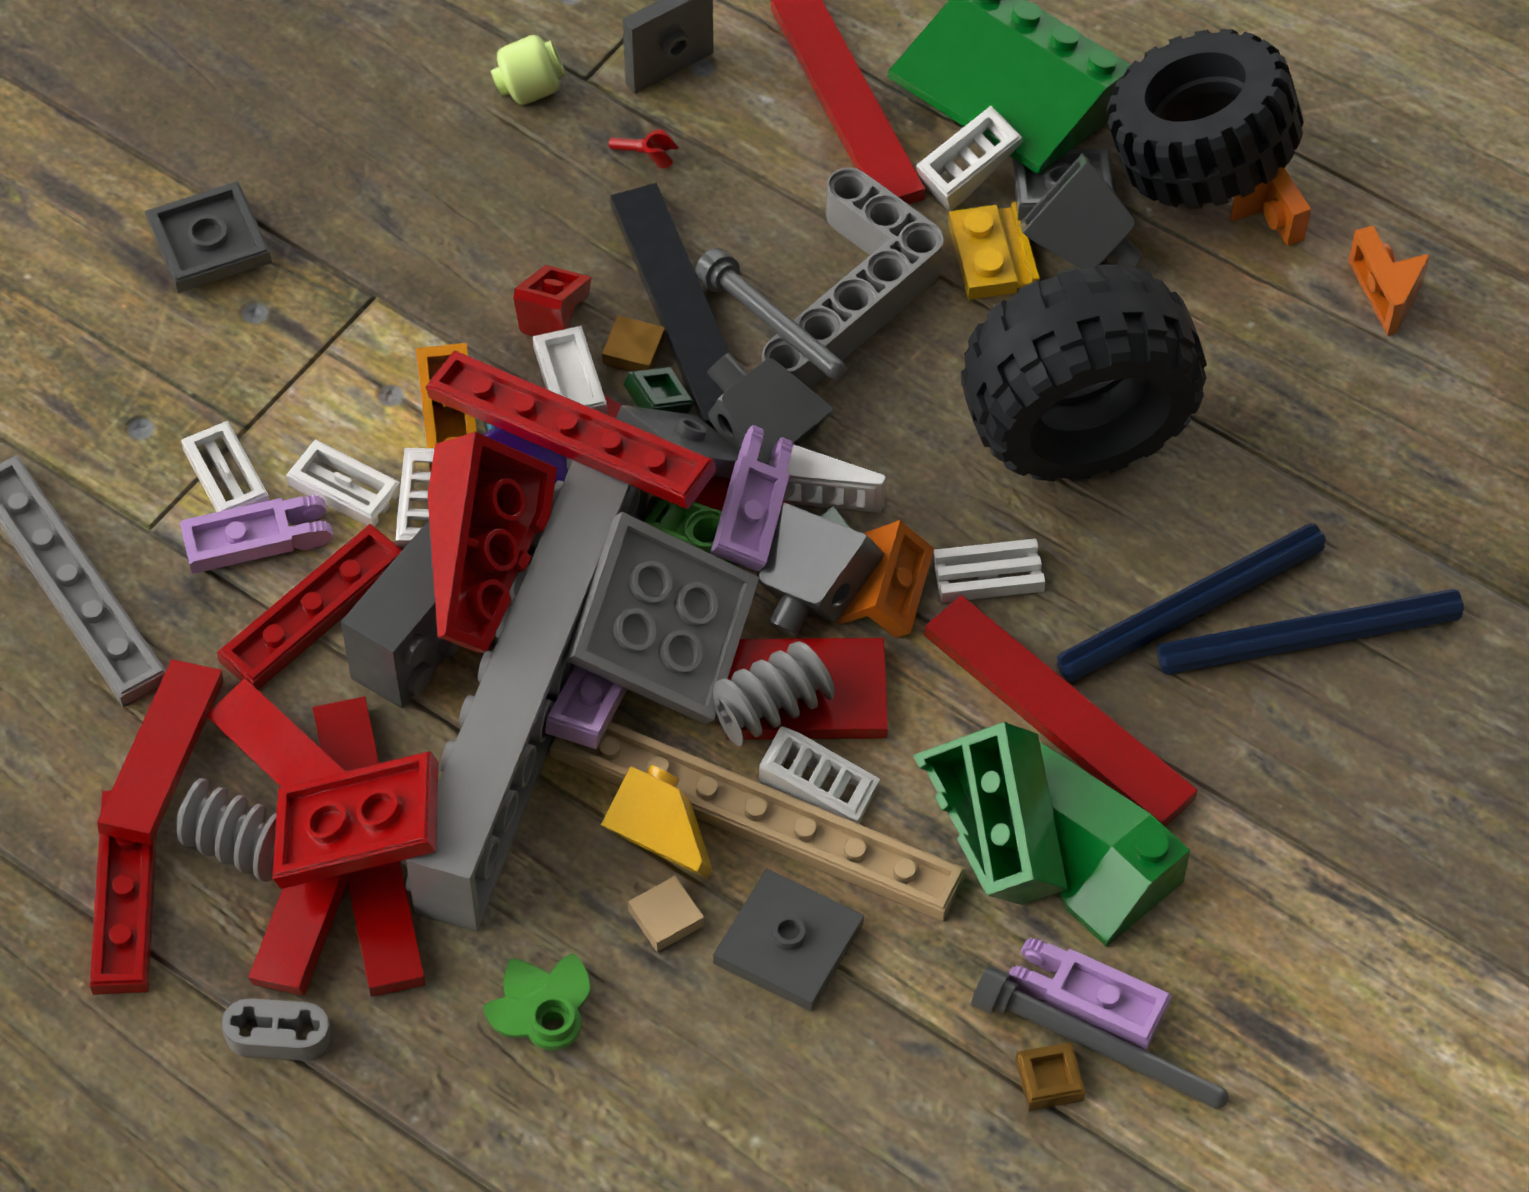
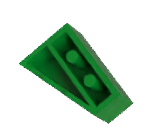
M1002 722L913 755L919 768L925 770L938 793L935 798L941 810L948 812L960 835L957 840L986 895L1023 905L1068 890L1040 740L1037 733Z

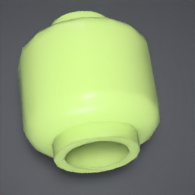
M530 35L500 48L497 52L499 67L491 70L501 96L511 94L514 101L520 105H528L556 93L560 88V78L566 76L553 42L549 40L544 43L543 39L537 35Z

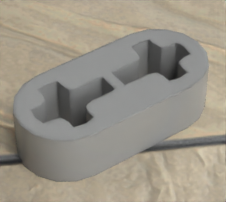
M241 999L231 1004L224 1012L222 1018V1030L227 1045L233 1052L245 1057L310 1060L322 1055L329 1047L331 1041V1029L326 1013L318 1005L309 1002ZM247 1019H256L258 1027L252 1029L251 1035L241 1036L239 1028L245 1027ZM303 1023H312L314 1031L308 1033L307 1040H298L296 1031L301 1030Z

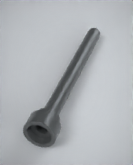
M721 248L711 249L701 256L696 265V276L707 288L713 292H729L828 377L838 379L844 375L845 364L744 280L741 277L739 263L734 257Z
M989 965L982 975L973 995L971 1006L990 1015L995 1011L1004 1015L1008 1010L1212 1108L1219 1109L1227 1104L1229 1096L1225 1088L1017 990L1018 984L1009 980L1011 974Z

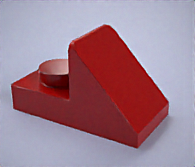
M544 265L514 289L513 300L519 330L526 335L537 336L569 329L571 327L574 307L589 296L592 277Z

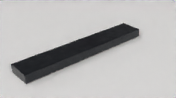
M657 183L610 195L611 208L659 323L662 327H665V337L690 397L694 402L698 416L714 429L715 427L710 421L708 413L724 392L711 379L707 371L721 357L729 353V350Z

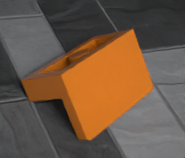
M899 520L863 533L885 554L845 612L836 620L837 623L844 624L868 616L895 638L911 634L935 548Z

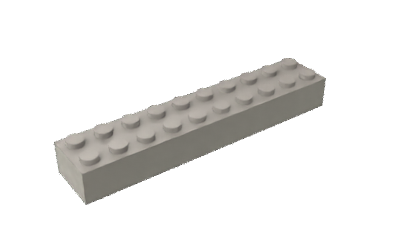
M567 458V469L569 470L565 480H557L555 483L551 515L544 531L536 533L532 542V552H534L531 562L527 565L525 571L518 572L514 585L516 598L512 607L507 608L496 631V637L499 639L494 651L485 652L481 659L478 670V682L480 684L475 696L467 695L463 702L459 717V725L462 728L457 740H449L444 748L440 763V770L443 773L438 783L436 852L401 860L402 864L407 865L406 890L412 894L415 914L473 931H478L546 761L550 746L555 736L545 733L547 716L575 667L574 664L566 661V657L613 517L624 512L638 520H642L651 498V493Z

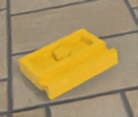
M1011 202V207L998 209L997 205L949 211L948 225L968 300L1015 294L1018 288H1022L1036 280L1039 281V274L1029 238L1022 232L1019 225L1021 221H1018L1016 202Z

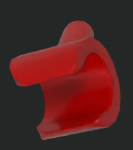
M660 129L654 130L645 139L610 138L609 149L647 154L659 168L663 169L673 164V160L666 151L679 149L672 138L664 130Z

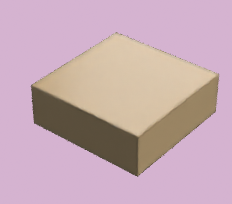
M676 876L628 901V911L656 952L704 926V916Z

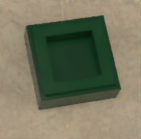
M671 367L629 372L623 384L637 407L689 414L694 404Z

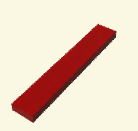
M770 0V9L854 167L869 175L907 204L924 200L925 188L824 2L822 0Z
M455 350L425 386L430 399L685 509H689L716 472L713 459Z
M962 595L925 625L924 636L1090 775L1149 812L1165 827L1196 799L1197 789Z
M365 696L312 707L320 748L347 772L379 764ZM400 861L351 872L348 887L370 997L425 986Z

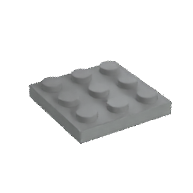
M621 512L613 517L566 661L703 724L712 722L717 713L713 698V686L716 681L728 678L759 577Z

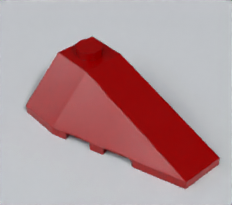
M477 432L435 444L427 495L438 638L477 653H484L488 651L511 602L509 591L518 572L526 570L532 557L528 554V550L535 535L544 531L550 518L557 467Z

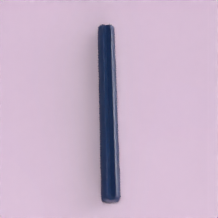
M1306 524L1059 653L1057 656L1058 662L1056 663L1057 668L1066 681L1074 682L1322 552L1325 548L1326 537L1316 524Z
M1449 589L1162 643L1158 646L1157 658L1161 671L1165 674H1172L1458 620L1462 617L1464 604L1460 592L1456 589Z

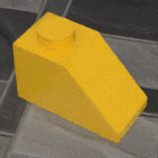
M650 765L647 773L630 766L601 825L611 833L708 880L713 869L690 798L676 788L680 779L653 765Z

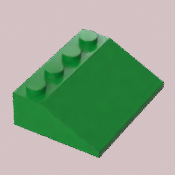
M948 0L888 71L887 78L964 127L992 106L1023 139V142L1009 156L1039 174L1108 122L1107 106L1112 96L1111 93L1118 79L1125 78V71L1131 64L1028 0ZM988 128L982 133L993 146L1001 142Z

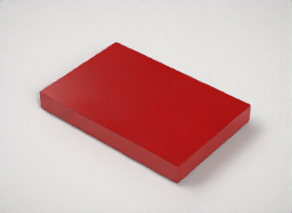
M884 638L739 640L727 678L732 681L734 672L741 669L750 671L752 663L759 660L768 662L770 655L776 651L781 650L787 653L789 645L798 641L807 644L818 655L832 678L835 688L834 699H826L818 689L815 691L818 701L816 708L809 709L801 699H798L799 716L791 719L782 708L778 709L781 726L796 731L809 739L887 738ZM762 717L760 718L761 736L754 737L745 726L741 728L744 740L774 739L781 726L773 728Z
M428 751L278 788L272 879L279 888H289L435 853L439 762L433 753Z

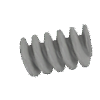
M798 641L789 645L787 653L781 650L776 651L770 655L768 662L759 660L752 663L750 671L741 669L734 672L732 681L726 678L716 681L713 686V698L719 721L732 743L741 746L744 744L742 727L745 726L754 737H759L762 735L760 718L764 717L773 728L781 726L778 709L782 708L791 719L799 716L798 699H801L809 709H814L818 706L815 691L819 689L826 699L832 700L835 696V688L827 668L818 655L807 644Z
M199 778L194 782L177 814L178 841L185 847L193 848L196 846L198 851L205 856L215 855L222 864L231 865L234 863L238 871L242 873L253 872L255 877L262 882L273 880L277 812L269 818L267 823H264L265 805L255 804L246 815L247 799L245 796L237 795L227 806V788L219 786L212 792L210 797H207L210 786L209 781L205 778Z

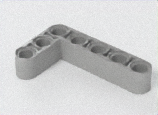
M850 167L834 171L827 180L826 218L832 228L870 256L794 319L798 325L841 361L847 358L939 278L942 270L944 244L943 233L937 225L869 175L857 168ZM779 334L771 338L763 347L762 362L767 358L776 360L809 388L826 376L824 372Z

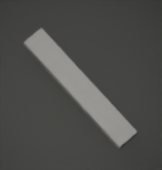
M16 455L0 463V527L122 707L157 689L166 672L165 668L22 461Z

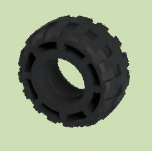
M1096 265L1095 268L1079 270L1076 267L1057 272V276L1041 282L1036 280L1020 288L1018 294L1007 301L1003 299L986 315L987 320L984 323H979L968 340L969 348L964 353L965 369L961 371L962 388L973 423L983 446L989 447L992 455L998 460L1003 461L1007 469L1022 476L1031 474L1033 479L1054 482L1056 479L1068 478L1071 481L1089 479L1091 475L1106 471L1112 473L1128 467L1129 463L1143 456L1147 458L1163 448L1167 440L1172 436L1177 437L1190 423V414H1196L1203 400V387L1207 379L1204 370L1207 362L1190 313L1177 292H1171L1162 280L1153 278L1151 273L1133 267L1124 270L1118 265Z

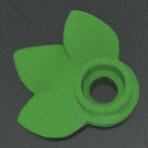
M571 953L561 959L550 974H548L546 971L530 963L511 958L508 961L503 979L505 997L490 1001L482 1007L488 1023L495 1031L506 1037L529 1038L534 1045L544 1050H561L570 1046L580 1034L582 1023L579 1010L590 995V980L582 961L575 954ZM551 1020L563 1023V1026L557 1030H547L544 1028V1025Z

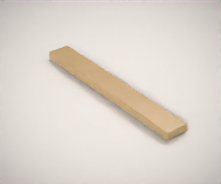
M610 722L596 749L556 737L550 746L551 758L618 786H621L630 766L647 773L650 765L656 766L680 779L676 788L690 798L697 819L941 921H944L966 877V868L614 722Z

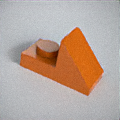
M1279 167L1276 178L1267 185L1263 182L1257 185L1254 193L1243 198L1241 195L1234 197L1230 215L1231 221L1264 212L1269 227L1272 230L1278 231L1287 246L1305 240L1311 208L1285 168Z
M1374 226L1355 230L1348 262L1388 336L1398 332L1424 281L1429 254L1395 262L1390 245L1386 242L1382 243Z

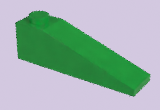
M1040 742L1068 890L1059 892V897L1067 911L1107 947L1184 882L1190 849L1149 812Z

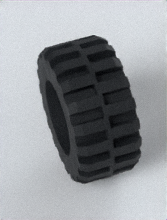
M1208 29L1195 31L1194 36L1182 38V35L1170 39L1169 44L1164 47L1158 48L1155 46L1145 52L1144 59L1140 62L1134 61L1126 69L1125 78L1118 79L1107 106V123L1128 181L1139 190V193L1151 200L1156 201L1159 199L1160 203L1176 208L1179 204H1184L1189 209L1202 208L1203 204L1214 203L1215 206L1229 203V198L1241 195L1243 198L1254 193L1257 185L1262 182L1267 185L1276 178L1279 167L1285 168L1288 165L1303 135V114L1285 57L1280 55L1279 50L1266 40H1262L1260 37L1245 31L1242 35H1239L1234 29H1220L1219 33H1211Z

